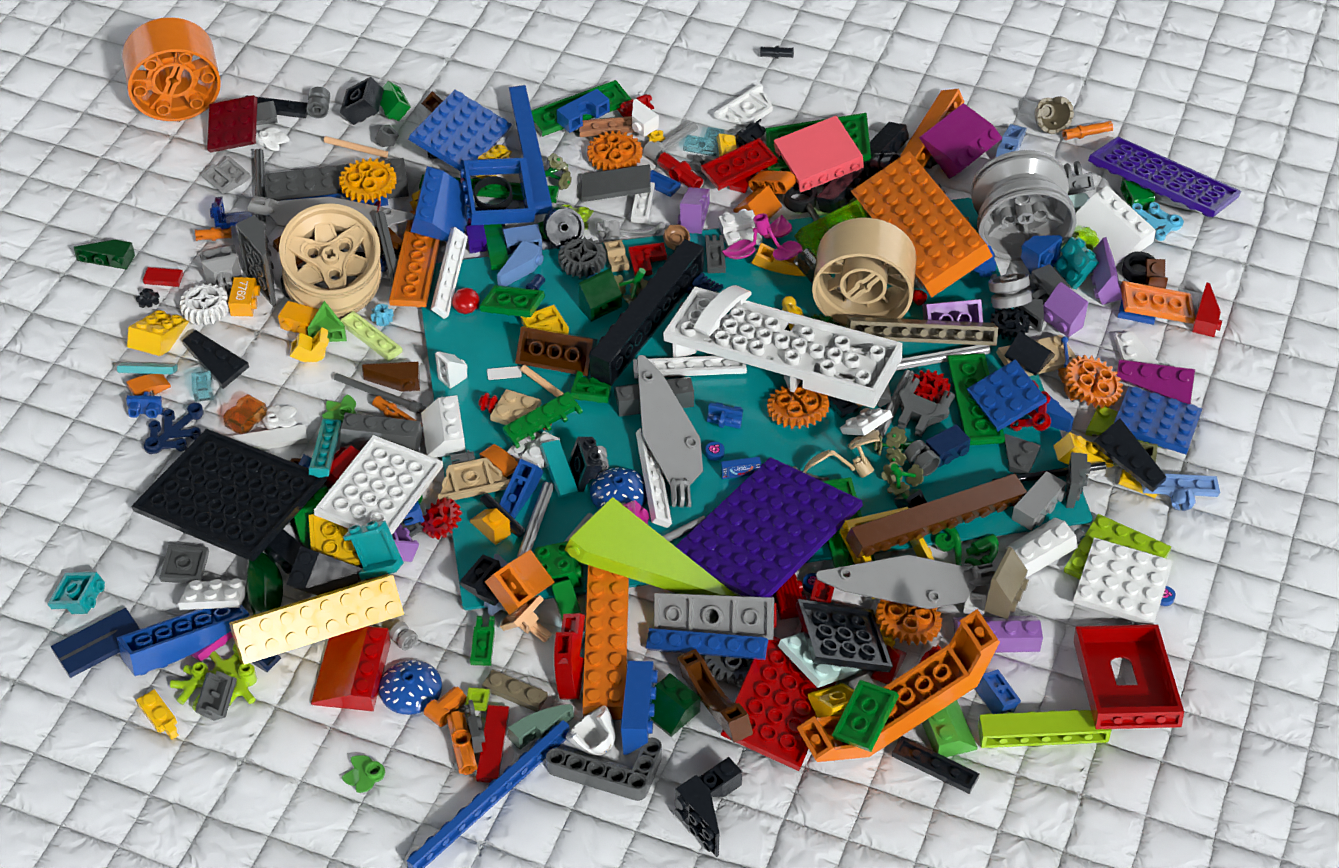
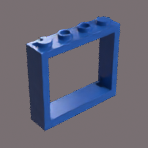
M526 158L464 160L463 169H460V177L464 178L462 189L463 192L466 191L464 202L465 205H468L466 214L467 218H470L471 225L530 223L535 221L536 210ZM519 174L525 209L476 211L470 176Z

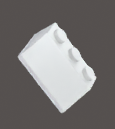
M458 396L436 399L421 412L427 456L434 458L466 453Z
M1053 518L1004 547L1006 551L1008 547L1014 549L1028 570L1026 578L1078 548L1076 535L1065 521L1058 518Z

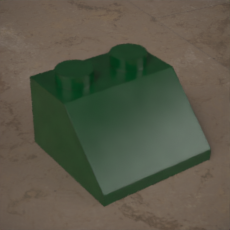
M669 673L655 685L656 700H652V704H655V715L650 717V720L672 737L700 712L701 697Z

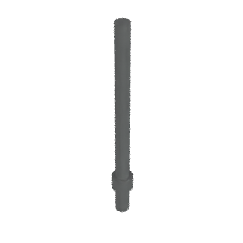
M338 373L334 375V380L375 396H381L385 400L409 408L411 412L416 414L423 412L427 408L417 401L406 400Z

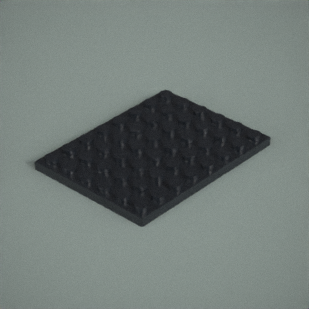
M206 428L131 507L138 514L254 562L324 485L327 478L326 476L318 478L314 475H309V468Z

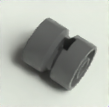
M314 87L309 91L306 110L311 117L323 118L328 114L331 95L326 88Z
M922 440L914 441L904 452L907 457L906 460L912 466L917 464L923 469V476L933 473L940 464V457L930 450Z

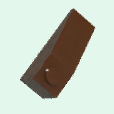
M418 361L362 364L363 377L366 381L401 392L420 391Z

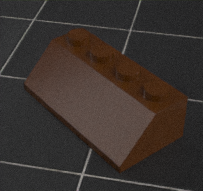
M522 326L515 363L577 374V371L583 373V376H588L590 372L589 353L592 348L597 346L598 339Z

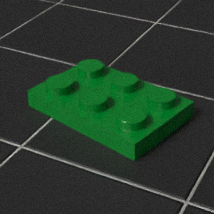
M494 285L480 304L481 312L531 317L545 298V294L541 290Z
M859 680L832 733V737L841 742L872 752L899 697L898 693Z

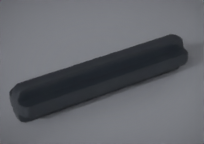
M485 493L480 498V501L488 509L497 508L510 520V531L517 537H521L525 533V529L490 494Z

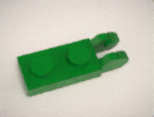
M477 616L472 640L471 665H492L495 616H490L489 627H482L483 618L482 616Z

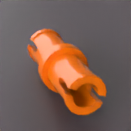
M211 227V229L195 230L196 241H216V239H232L231 227L217 229Z

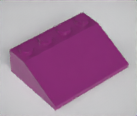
M964 103L919 137L949 179L960 173L1003 139L993 124Z

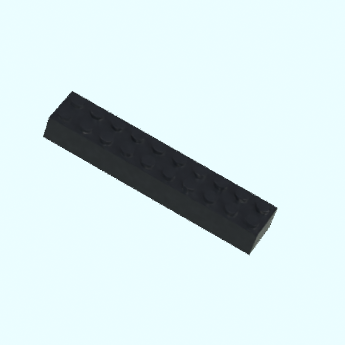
M686 239L680 245H677L674 253L667 257L664 265L659 267L655 276L648 280L647 285L643 290L639 291L636 299L629 303L628 308L624 313L620 314L617 322L610 326L609 331L605 336L601 337L598 345L591 349L589 353L591 378L593 377L599 382L610 386L614 384L685 296L688 287H692L694 279L703 273L704 246Z

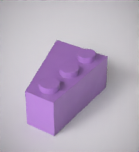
M689 187L680 202L678 224L684 226L689 233L702 234L710 205V189Z

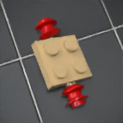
M506 389L499 401L496 395L490 398L489 393H486L484 396L482 395L479 400V406L481 411H485L486 408L491 414V421L507 425L540 407L541 399Z

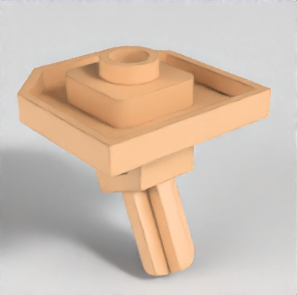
M540 595L532 598L512 614H508L500 624L503 631L519 627L527 634L529 632L533 633L542 642L548 641L552 635L550 631L538 623L539 618L533 612L544 600Z

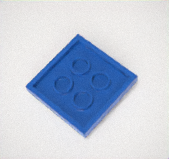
M1016 359L967 388L969 395L997 431H1000L1047 402L1046 397Z

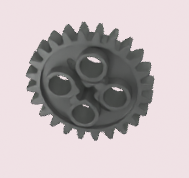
M703 655L709 670L712 669L713 676L719 674V680L725 677L727 678V683L733 679L736 685L739 680H742L744 683L754 660Z

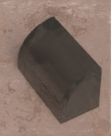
M806 248L796 256L793 262L813 284L817 256L810 248Z

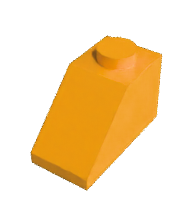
M497 508L485 509L470 519V523L495 545L511 535L510 520Z

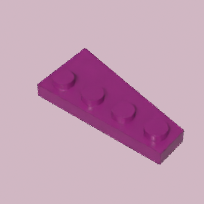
M1119 360L1117 377L1121 378L1120 381L1146 389L1151 393H1157L1170 399L1173 398L1180 402L1191 404L1195 369Z

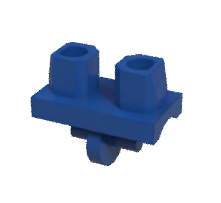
M144 392L143 396L127 395L126 401L129 417L137 418L139 414H146L149 418H156L157 415H163L164 408L162 407L161 396H151L150 392Z
M719 402L709 404L707 422L719 424L720 428H724V426L741 428L743 417L741 407L724 406L723 403Z

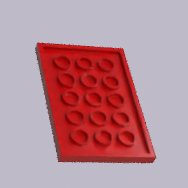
M773 636V640H768L766 659L753 660L735 703H740L748 713L753 731L752 735L736 743L799 771L809 748L797 727L814 716L818 718L808 699V694L835 686L836 682L817 688L778 647L781 639ZM722 730L721 736L731 740L726 732Z

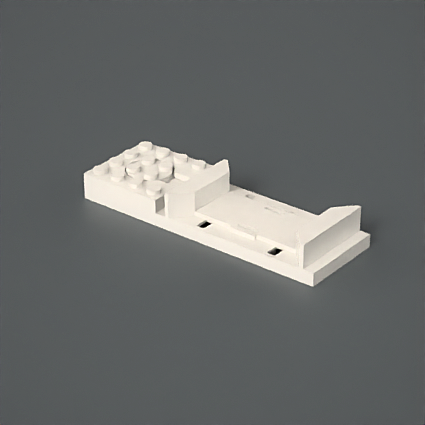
M694 287L663 332L664 341L673 344V358L686 357L695 354L697 350L783 374L790 392H795L799 383L803 380L804 389L875 408L902 360L901 342L746 300L741 305L737 303L731 312L720 320V326L710 336L695 331L694 325L707 305L719 293ZM788 323L794 324L791 331L785 330Z

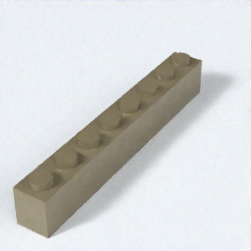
M847 316L846 328L894 341L997 346L998 327L994 323Z

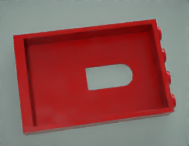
M1158 625L1075 627L1074 646L1095 729L1182 727L1184 709ZM1115 658H1124L1130 661L1137 685H1117L1111 661Z

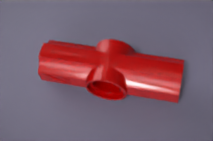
M666 152L662 153L657 160V164L669 173L671 179L678 182L681 181L691 188H700L703 184V179L691 170L690 165L686 161L679 162Z

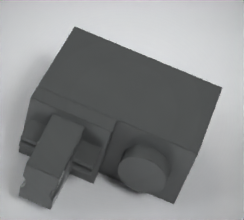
M1050 264L1038 268L1031 273L1030 286L1036 290L1032 294V299H1043V304H1045L1060 282L1069 288L1071 286Z

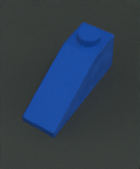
M523 459L519 460L499 503L514 519L535 491L544 472L537 465Z

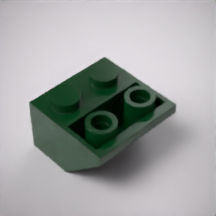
M610 268L578 283L579 307L591 322L622 307V294Z

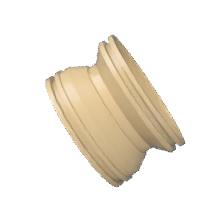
M319 204L301 211L286 225L280 239L279 255L284 287L293 302L320 309L325 301L338 318H343L352 311L357 313L371 302L378 291L381 281L380 242L374 226L363 214L345 205ZM360 245L365 253V257L355 254ZM348 249L347 252H342L341 250ZM313 254L317 255L316 258H310L309 256ZM296 257H299L306 263L299 271L296 266ZM332 276H338V277H339V278L336 279V280L331 279ZM347 276H358L353 282L346 285ZM324 281L328 289L317 287L313 284Z

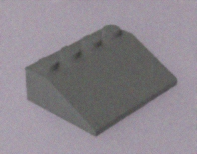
M253 215L235 224L245 273L248 278H256L257 285L260 286V292L274 307L276 306L272 270L274 265L270 260L271 251L267 245L269 240L265 234L266 226L262 220Z

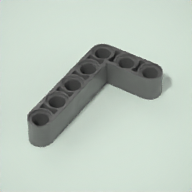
M648 738V743L641 747L632 770L560 748H554L549 750L546 755L547 770L553 776L640 801L647 796L662 760V744L657 738Z

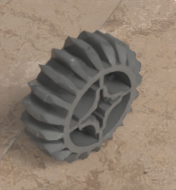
M585 236L583 239L577 237L576 240L570 239L569 242H565L561 246L558 253V263L562 271L566 272V275L571 274L573 278L578 276L579 279L584 276L588 278L589 275L599 273L604 269L606 251L603 245L599 244L598 240L593 241L592 237L586 239Z

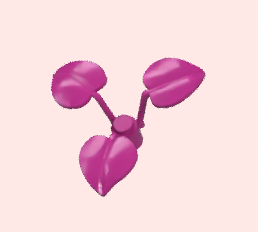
M762 213L753 218L756 227L753 228V241L740 240L722 252L725 256L732 259H743L755 252L754 246L756 245L757 233L764 236V238L773 239L777 247L773 251V257L777 260L793 258L801 253L803 249L798 242L787 241L781 246L775 237H784L792 231V225L783 215L770 224L767 214Z

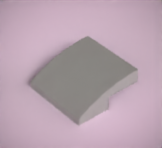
M229 156L218 166L213 163L201 174L205 180L222 194L232 191L252 177L248 171Z

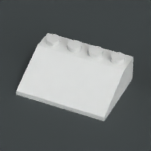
M1108 186L1095 193L1076 212L1074 234L1084 240L1092 251L1102 238L1107 237L1116 268L1123 264L1128 254L1140 252L1154 242L1156 230Z

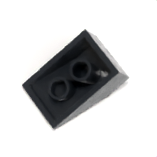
M301 546L286 585L318 596L357 584L360 578L359 572L362 568Z

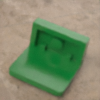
M568 541L535 548L534 555L552 579L568 576L573 588L581 586V578L584 576L580 562L565 551Z

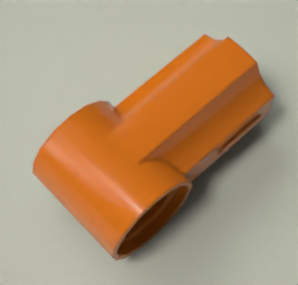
M453 687L438 701L435 699L430 701L424 709V715L439 727H443L447 724V716L466 702L467 696L459 687Z

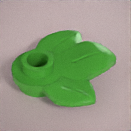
M346 395L341 403L327 401L326 409L328 412L322 414V417L324 419L341 420L343 423L345 413L356 414L354 410L356 401L350 395Z
M352 756L351 762L354 769L343 775L342 780L348 785L356 786L357 793L367 792L372 789L375 782H379L384 778L385 768L379 762L372 761L368 756Z

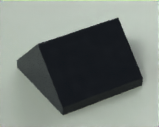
M1019 332L1004 356L1011 361L1016 359L1022 368L1036 376L1054 358L1055 354L1027 335Z

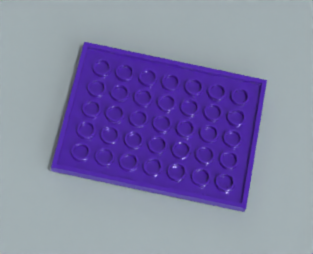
M769 457L760 468L752 473L675 547L729 590L741 596L771 597L842 527L846 520H849L863 506V503L859 498Z

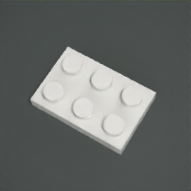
M236 578L223 581L215 579L212 581L194 580L189 582L178 602L179 609L240 608L247 593V580Z

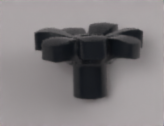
M145 288L140 292V296L136 297V301L139 303V307L144 308L147 305L149 308L153 307V304H159L158 298L160 296L158 292L154 293L153 289Z

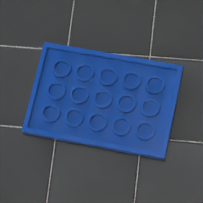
M454 90L410 134L408 140L460 171V169H463L464 160H478L480 155L488 152L510 130L512 124L491 110L481 106L478 102L468 98L462 92Z

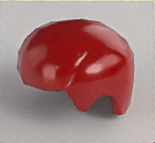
M465 287L459 289L453 295V308L458 313L468 314L479 308V296L472 288Z

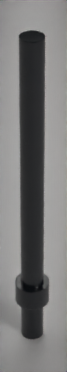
M1105 462L1091 463L1090 471L1106 469ZM1068 467L1046 471L1056 477L1067 475ZM1046 471L1016 476L1020 482L1039 480Z

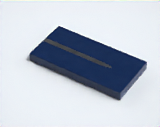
M124 608L52 645L51 649L69 678H72L118 654L120 650L117 637L140 630L127 608Z

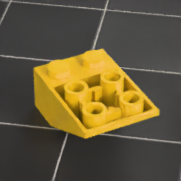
M157 310L128 327L127 347L162 356L170 351L189 321L180 315L166 314L165 311Z

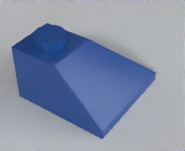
M1033 236L1022 244L1021 259L1030 274L1032 271L1048 264L1054 268L1055 262L1060 258L1062 236Z

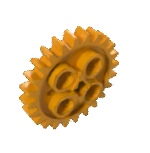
M362 158V162L355 160L356 164L349 163L350 168L344 167V171L341 172L339 177L342 193H345L346 198L351 197V201L357 198L358 203L361 200H364V203H367L368 200L374 203V199L381 201L380 197L387 198V193L392 194V189H395V184H397L394 168L390 167V163L385 164V160L379 162L378 158L375 161H372L371 158L368 161Z

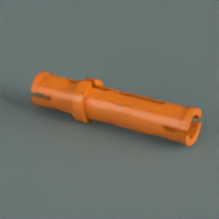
M1106 121L1087 126L1078 125L1076 128L1064 129L1062 135L1064 140L1111 132L1113 131L1112 121Z
M377 396L373 400L372 405L384 412V415L388 418H404L417 421L398 409L396 404L389 403L381 396Z

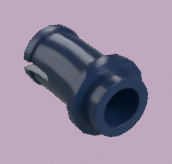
M536 274L531 283L526 285V289L539 290L545 282L544 276Z

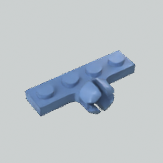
M1165 474L1166 481L1153 492L1141 484L1143 493L1168 495L1171 498L1173 508L1178 511L1180 510L1179 504H1181L1182 511L1191 509L1196 503L1195 496L1218 497L1220 494L1217 476Z

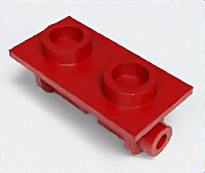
M644 94L636 98L651 110L654 109V106L650 103L652 101L650 94ZM634 99L622 102V105L619 106L620 108L617 109L623 117L632 116Z

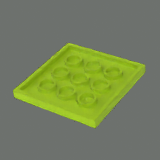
M1098 514L1086 532L1085 537L1079 543L1078 548H1076L1064 567V573L1079 580L1081 579L1094 538L1167 558L1172 546Z

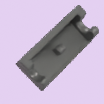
M219 671L216 672V675L210 672L206 673L195 712L213 721L225 718L237 678L230 677Z

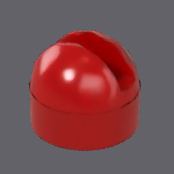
M919 289L914 290L912 301L919 306L924 304L927 300V293Z

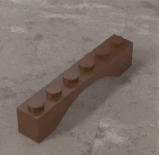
M694 649L678 656L677 660L682 677L691 689L701 697L702 703L733 743L752 735L753 731L748 713L740 703L732 702L724 694L698 651Z

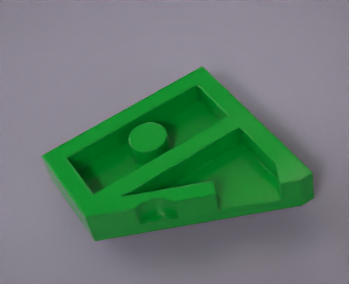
M577 371L571 390L572 397L580 401L608 403L611 386L599 382L593 377L589 380L583 377L582 372Z

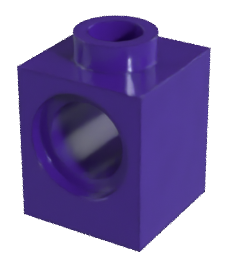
M484 225L466 226L470 254L486 252L487 239Z

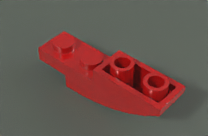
M581 613L563 614L561 632H556L555 678L561 700H579L585 659L580 657L585 615Z

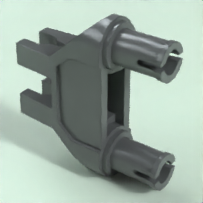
M909 376L904 388L900 389L897 393L902 411L897 427L905 430L910 419L918 422L914 435L922 438L928 426L939 423L948 417L950 413L948 408L955 395L950 392L948 396L949 391H944L939 403L936 404L913 394L920 380L915 377L914 381H912L914 376Z

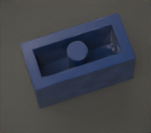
M956 424L927 439L925 444L940 457L939 468L944 464H949L959 456L966 455L969 452L971 439Z

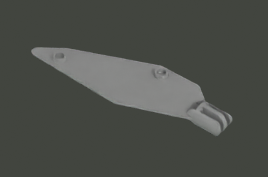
M254 195L247 207L248 212L270 216L278 226L286 227L294 216L309 207L319 204H340L357 210L374 227H377L374 214L378 206L334 197L276 201ZM380 207L378 210L385 213L388 226L414 218V214L384 207Z
M639 355L637 365L643 439L670 484L672 507H676L677 502L678 507H683L684 501H686V507H691L690 485L703 472L700 437L663 374L644 355Z
M905 555L818 571L816 578L844 592L925 609H933L966 602L976 586L991 584L995 569L992 568V563L965 567Z

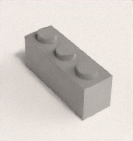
M1046 471L1014 506L1012 520L1031 531L1037 525L1040 526L1047 513L1051 514L1058 501L1061 502L1065 498L1067 493L1065 491L1066 482Z

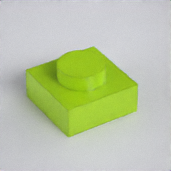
M469 687L465 705L469 704L468 700L473 699L475 711L487 712L490 689Z

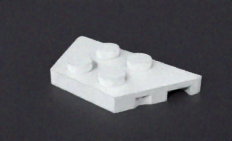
M760 83L715 111L714 118L748 126L752 121L756 122L771 113L773 106Z

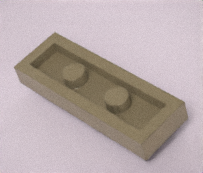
M493 669L482 684V689H490V693L535 712L541 709L548 697V692Z

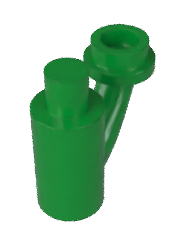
M990 534L971 543V547L966 549V553L968 556L973 554L978 556L990 550L989 555L982 556L979 561L982 564L993 563L999 550L998 539L994 534Z

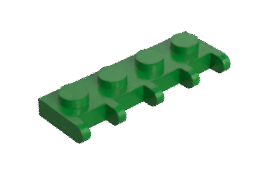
M566 392L505 425L503 432L514 447L518 449L520 447L519 441L527 437L532 441L535 439L534 433L545 428L549 432L552 430L550 424L559 419H562L565 423L568 421V414L574 411L581 414L583 411L572 395Z

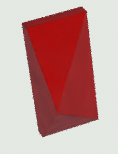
M887 645L886 648L893 667L890 673L874 671L871 678L888 685L896 677L907 652Z

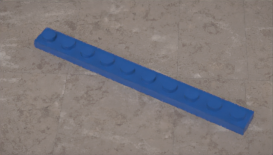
M563 720L558 725H554L544 738L538 739L534 747L528 752H524L515 764L508 766L497 780L491 781L486 790L477 794L467 807L461 808L450 822H446L441 827L438 833L430 836L419 850H415L410 854L407 859L408 868H425L544 761L549 750L558 748L567 740L566 735L570 730L569 724Z

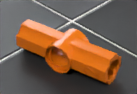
M459 711L451 712L447 716V723L459 774L469 775L477 770V764L465 713Z

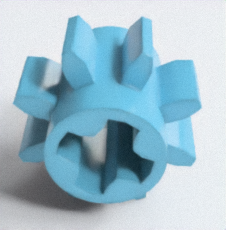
M385 304L376 305L375 308H372L371 321H376L377 326L388 325L390 322H393V309H388V305Z

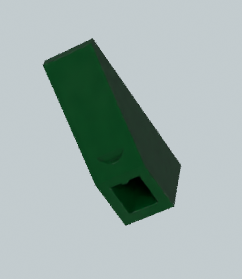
M109 240L74 246L77 261L125 270L128 269L135 256L132 242Z

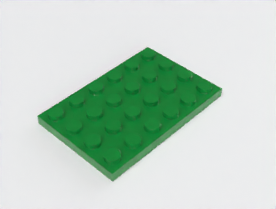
M867 113L838 117L863 155V162L869 161L871 159ZM826 119L766 128V145L778 159V163L767 167L768 171L791 172L782 156H777L775 152V139Z

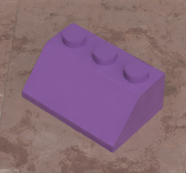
M1104 237L1093 249L1099 264L1091 272L1094 274L1091 275L1093 286L1096 285V288H1093L1096 299L1100 298L1102 305L1122 299L1115 261L1107 237Z
M981 299L922 304L923 320L983 322Z

